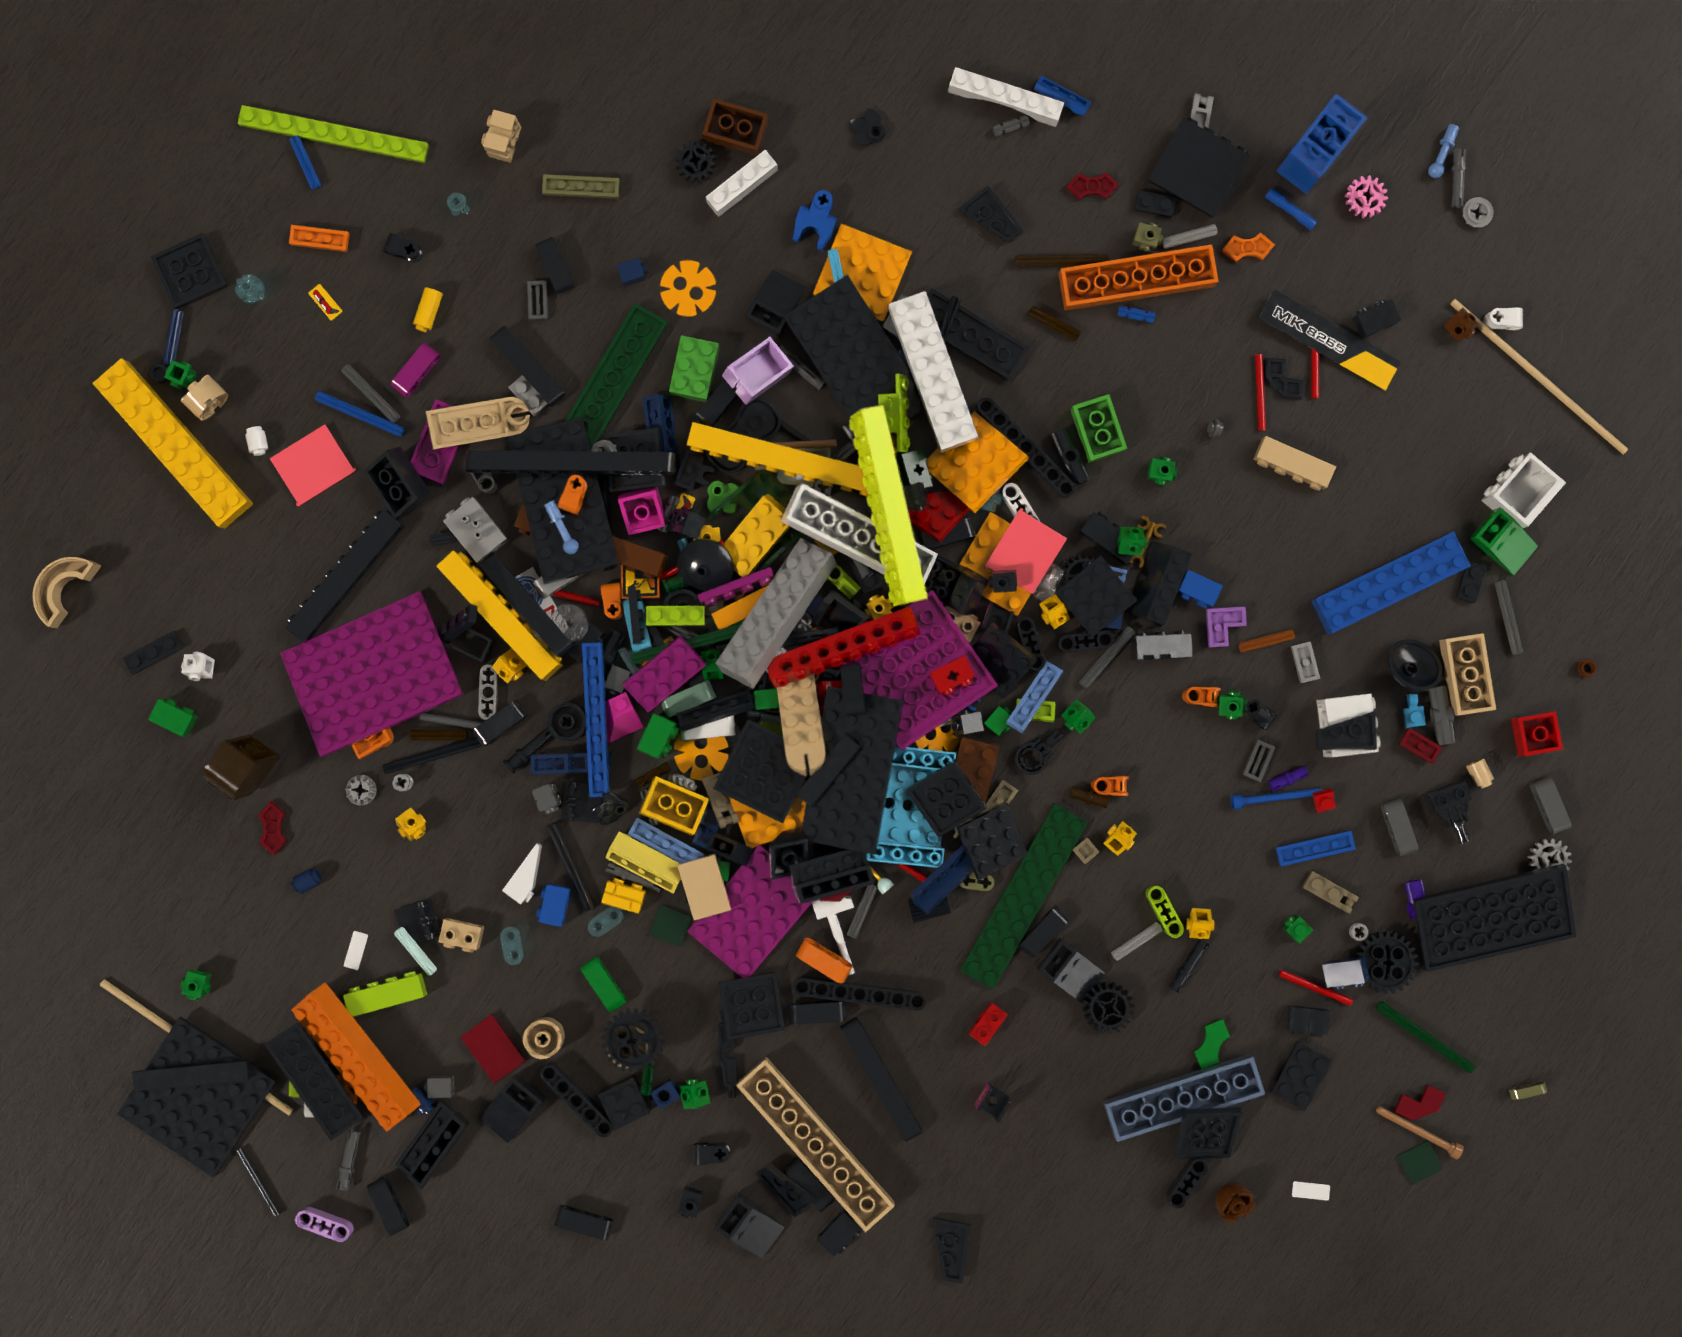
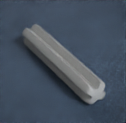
M1215 224L1163 238L1162 246L1164 249L1214 236L1218 233Z
M1155 922L1111 952L1113 958L1119 961L1162 932L1161 925Z

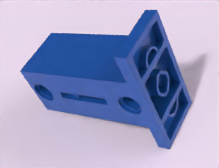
M1335 94L1276 172L1307 194L1367 117L1339 95Z

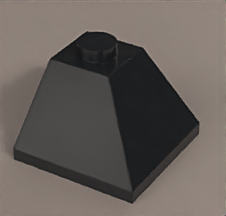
M801 828L781 831L769 844L770 876L772 880L791 876L788 865L808 860V838L801 831Z

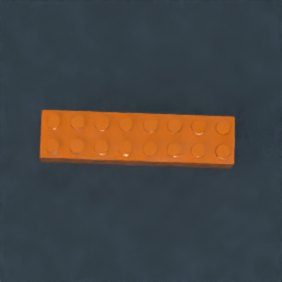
M1212 244L1061 268L1058 273L1064 311L1215 287L1219 282Z
M326 982L309 993L291 1009L295 1017L302 1023L320 1049L324 1051L331 1060V1063L342 1074L343 1078L353 1088L356 1095L360 1097L386 1132L421 1105Z

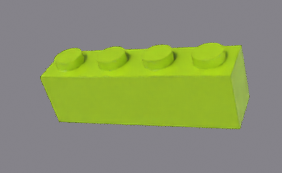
M415 971L405 973L404 978L397 979V976L385 979L386 983L379 984L378 981L367 984V988L360 989L359 986L348 989L349 993L343 995L346 1008L354 1017L423 998L428 994L422 973L416 974Z

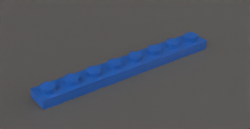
M603 642L582 643L589 797H602L603 793H610Z

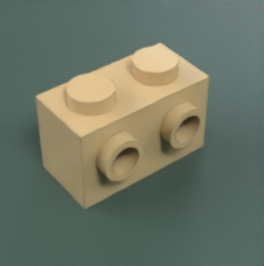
M946 605L945 609L970 644L981 623L977 621L978 617L973 614L961 615Z
M450 918L443 919L439 942L444 943L443 946L447 948L458 946L462 947V951L473 953L474 950L480 948L484 926Z

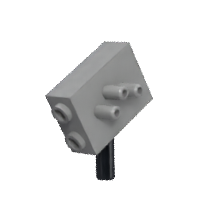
M468 497L460 503L461 507L456 511L453 509L445 515L446 519L443 522L451 532L430 535V543L432 546L460 542L475 562L479 564L489 554L497 551L507 543L509 539L474 497L471 499Z

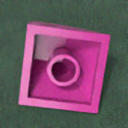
M628 692L606 701L607 740L609 743L644 727Z

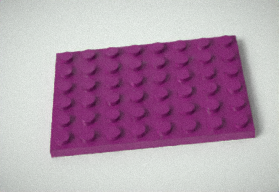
M421 591L280 653L319 756L322 758L464 695Z

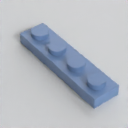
M1046 661L1044 668L1040 670L1008 718L1006 724L1023 734L1062 675L1063 670Z
M636 818L628 833L633 838L679 863L698 859L705 855L639 818Z

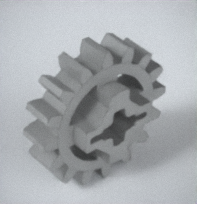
M1549 838L1548 841L1541 839L1542 844L1534 843L1536 849L1530 848L1533 854L1527 858L1532 859V862L1528 864L1529 866H1534L1532 871L1559 864L1566 865L1567 870H1570L1567 863H1572V860L1568 859L1571 853L1565 851L1568 848L1566 845L1561 846L1562 841L1557 840L1555 842L1552 838ZM1551 846L1547 851H1542L1544 848Z

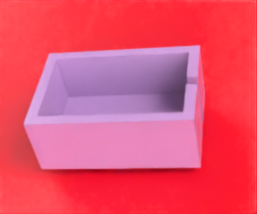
M768 337L729 365L722 376L732 389L737 388L736 394L747 405L786 377L794 365L772 338Z

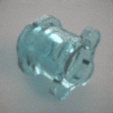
M453 193L447 199V205L451 209L453 216H458L460 213H468L470 210L466 204V196L460 193Z

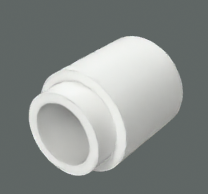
M261 426L246 429L247 434L245 436L249 453H253L254 456L264 455L265 451L268 450L265 431L262 430Z

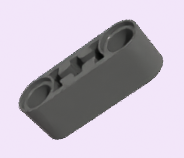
M1548 776L1531 783V791L1549 832L1555 835L1571 828V821L1552 778Z
M1398 798L1381 804V811L1397 855L1401 857L1418 851V844L1402 800Z

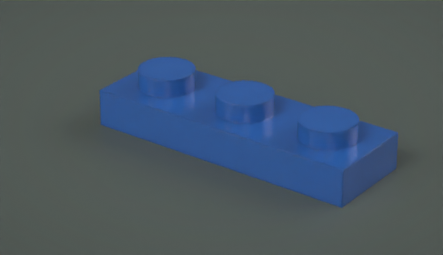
M1044 76L1039 78L1034 87V90L1040 95L1064 102V106L1071 109L1075 114L1084 116L1092 103Z

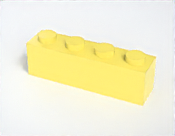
M618 832L605 858L674 894L681 881L677 866L680 863L650 848L648 845L638 842L630 835Z

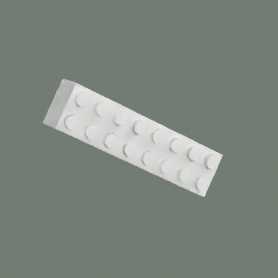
M926 291L890 303L888 309L940 453L977 440L976 429Z
M804 484L796 487L781 522L882 574L886 572L885 566L880 560L881 549L880 545L876 542V527L873 526L870 518ZM915 542L925 584L938 554Z

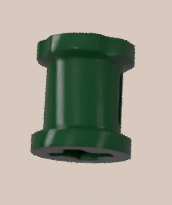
M678 573L667 580L665 578L662 579L668 595L677 589L686 588Z

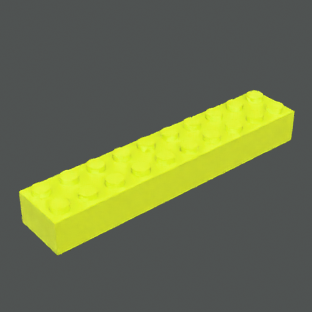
M884 406L861 409L850 416L849 424L855 435L854 446L859 453L858 464L864 474L862 481L868 492V506L872 509L871 521L877 531L876 542L880 545V560L885 566L886 572L884 577L890 588L889 599L893 606L926 599L927 594Z

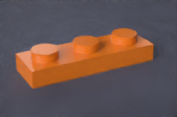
M291 225L289 244L347 252L350 233L347 231Z

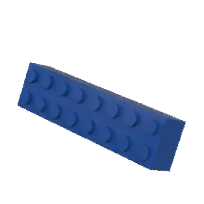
M1451 532L1312 599L1311 602L1327 634H1331L1471 565L1455 533Z

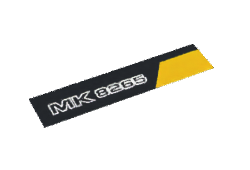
M1275 289L1259 316V319L1385 391L1401 363L1399 360Z

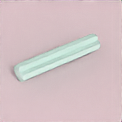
M403 927L398 928L394 932L397 939L428 976L434 974L437 970L436 966Z

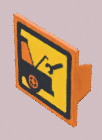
M621 565V599H629L627 586H636L637 590H641L642 599L660 598L658 577H654L653 580L644 577V572L637 570L636 573L625 570L626 566Z

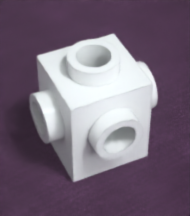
M201 652L184 654L181 673L193 681H200L201 678H212L215 660Z

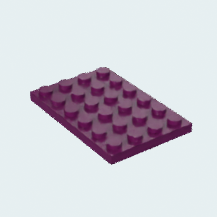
M759 844L753 851L747 867L742 865L725 885L731 910L698 919L687 932L740 977H750L813 901L804 904L798 903L792 888L791 876L771 879L770 851Z

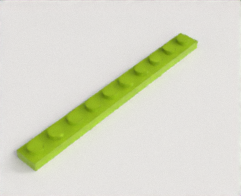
M244 105L241 106L238 124L244 127L288 136L297 135L303 139L425 163L429 144L426 142Z

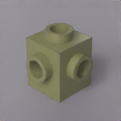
M1139 222L1132 245L1140 247V250L1145 252L1154 251L1157 246L1161 245L1163 235L1160 233L1162 228H1159L1154 223L1148 222L1144 224Z

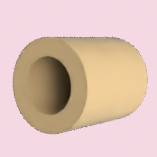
M1479 758L1466 765L1476 787L1481 786V788H1485L1492 784L1491 781L1494 777L1484 758Z

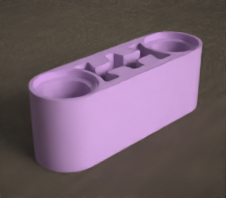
M313 1207L303 1208L295 1217L298 1227L338 1242L345 1241L353 1233L354 1229L350 1221ZM303 1213L310 1216L309 1222L303 1219ZM339 1227H344L347 1234L342 1235L339 1232Z

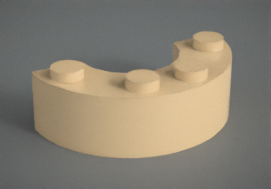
M78 557L61 558L47 565L37 577L33 588V604L41 621L48 627L58 628L68 614L61 603L63 587L69 581L76 578L91 581L101 565Z

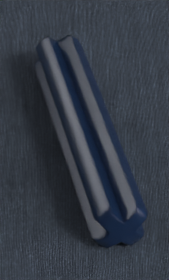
M177 309L172 310L163 364L168 366L172 360L175 361L184 314L183 311Z

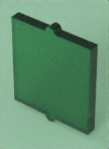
M660 905L656 917L653 918L654 922L649 935L680 947L685 934L688 933L687 928L692 917Z
M1428 1140L1397 1155L1403 1166V1171L1406 1172L1412 1185L1443 1170L1437 1159L1438 1155L1434 1153Z

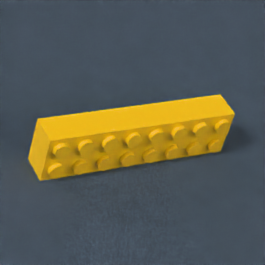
M453 550L436 567L472 605L477 606V611L541 680L547 681L563 666L561 663L563 659L561 657L558 658L553 651H550L541 637L534 635L536 632L529 623L521 621L523 616L516 609L509 607L511 603L503 595L496 593L498 589L490 581L483 579L485 575L479 568L470 565L472 561L466 554Z

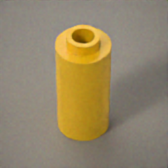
M424 288L413 321L416 330L426 333L427 330L432 329L443 293L431 288Z

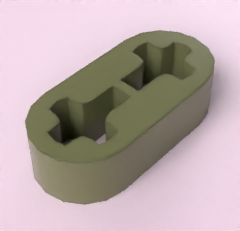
M972 872L969 878L975 879V882H968L967 885H964V882L959 885L965 889L989 891L994 886V879L991 875L987 876L991 884L984 888L983 884L977 883L975 874Z
M1537 1081L1509 1088V1093L1512 1100H1518L1547 1093L1545 1081Z

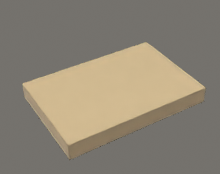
M715 854L677 865L694 920L731 910Z

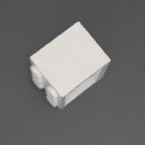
M1531 452L1525 455L1521 454L1518 458L1514 457L1508 464L1510 468L1498 475L1496 478L1498 482L1486 489L1483 493L1485 497L1481 500L1492 510L1497 508L1504 510L1522 528L1528 527L1566 483Z
M1371 694L1316 700L1320 729L1367 714L1376 707L1375 699ZM1376 717V728H1378V720H1377V717ZM1377 736V750H1323V756L1339 757L1379 752L1380 738Z

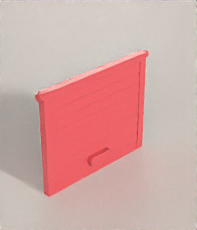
M326 425L321 426L270 458L297 501V506H301L357 471L355 467L351 466Z
M1020 508L984 567L987 569L989 567L994 571L1016 569L1017 585L1033 594L1067 538L1023 512L1024 509Z

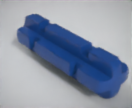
M1122 305L1118 309V316L1120 317L1128 316L1130 319L1146 320V322L1150 323L1154 322L1156 316L1153 311L1145 312V310L1132 307L1129 309L1127 306Z

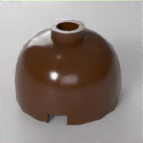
M1229 1183L1222 1186L1215 1197V1207L1224 1221L1236 1222L1238 1217L1241 1215L1246 1217L1253 1210L1255 1200L1253 1199V1194L1246 1186L1239 1183Z

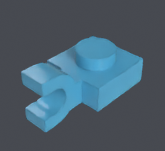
M1414 693L1406 694L1408 708H1402L1405 728L1426 725L1423 706H1417L1418 695Z

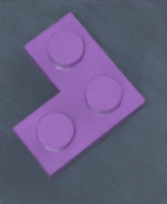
M1245 607L1206 609L1208 648L1229 646L1228 627L1247 626Z

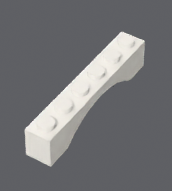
M957 67L954 69L948 90L950 93L965 98L981 99L1005 105L1039 122L1054 127L1057 126L1064 102Z

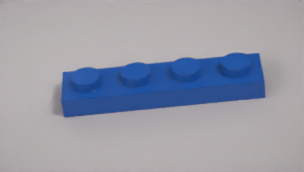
M1350 830L1275 847L1279 866L1356 850L1352 831Z

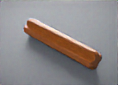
M1290 629L1240 642L1238 647L1240 652H1246L1295 639V634Z

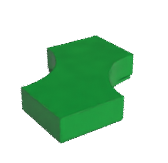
M1222 1018L1204 1025V1040L1199 1047L1193 1050L1201 1069L1219 1063V1048L1230 1037Z

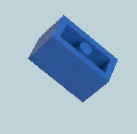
M1186 570L1177 593H1179L1180 598L1187 601L1192 599L1197 602L1196 605L1207 609V607L1211 608L1214 606L1223 585L1190 570Z
M551 883L542 888L541 898H543V903L537 910L539 923L558 927L564 926L572 888Z

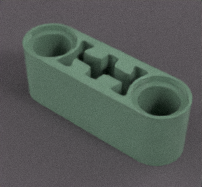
M707 680L664 699L661 705L668 719L679 712L716 698V694L710 681Z

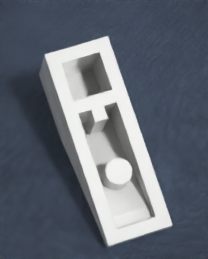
M540 843L534 846L502 890L519 904H523L525 901L528 903L534 895L532 891L536 884L542 849Z

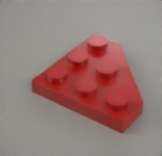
M950 491L928 493L926 495L929 505L924 506L925 510L916 513L913 510L908 512L910 523L939 543L970 510Z

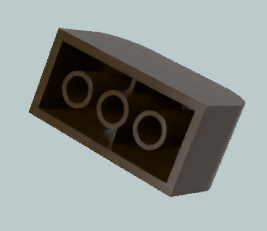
M251 734L223 740L206 765L202 777L208 780L211 786L223 791L224 795L228 798L237 800L254 793L281 756Z

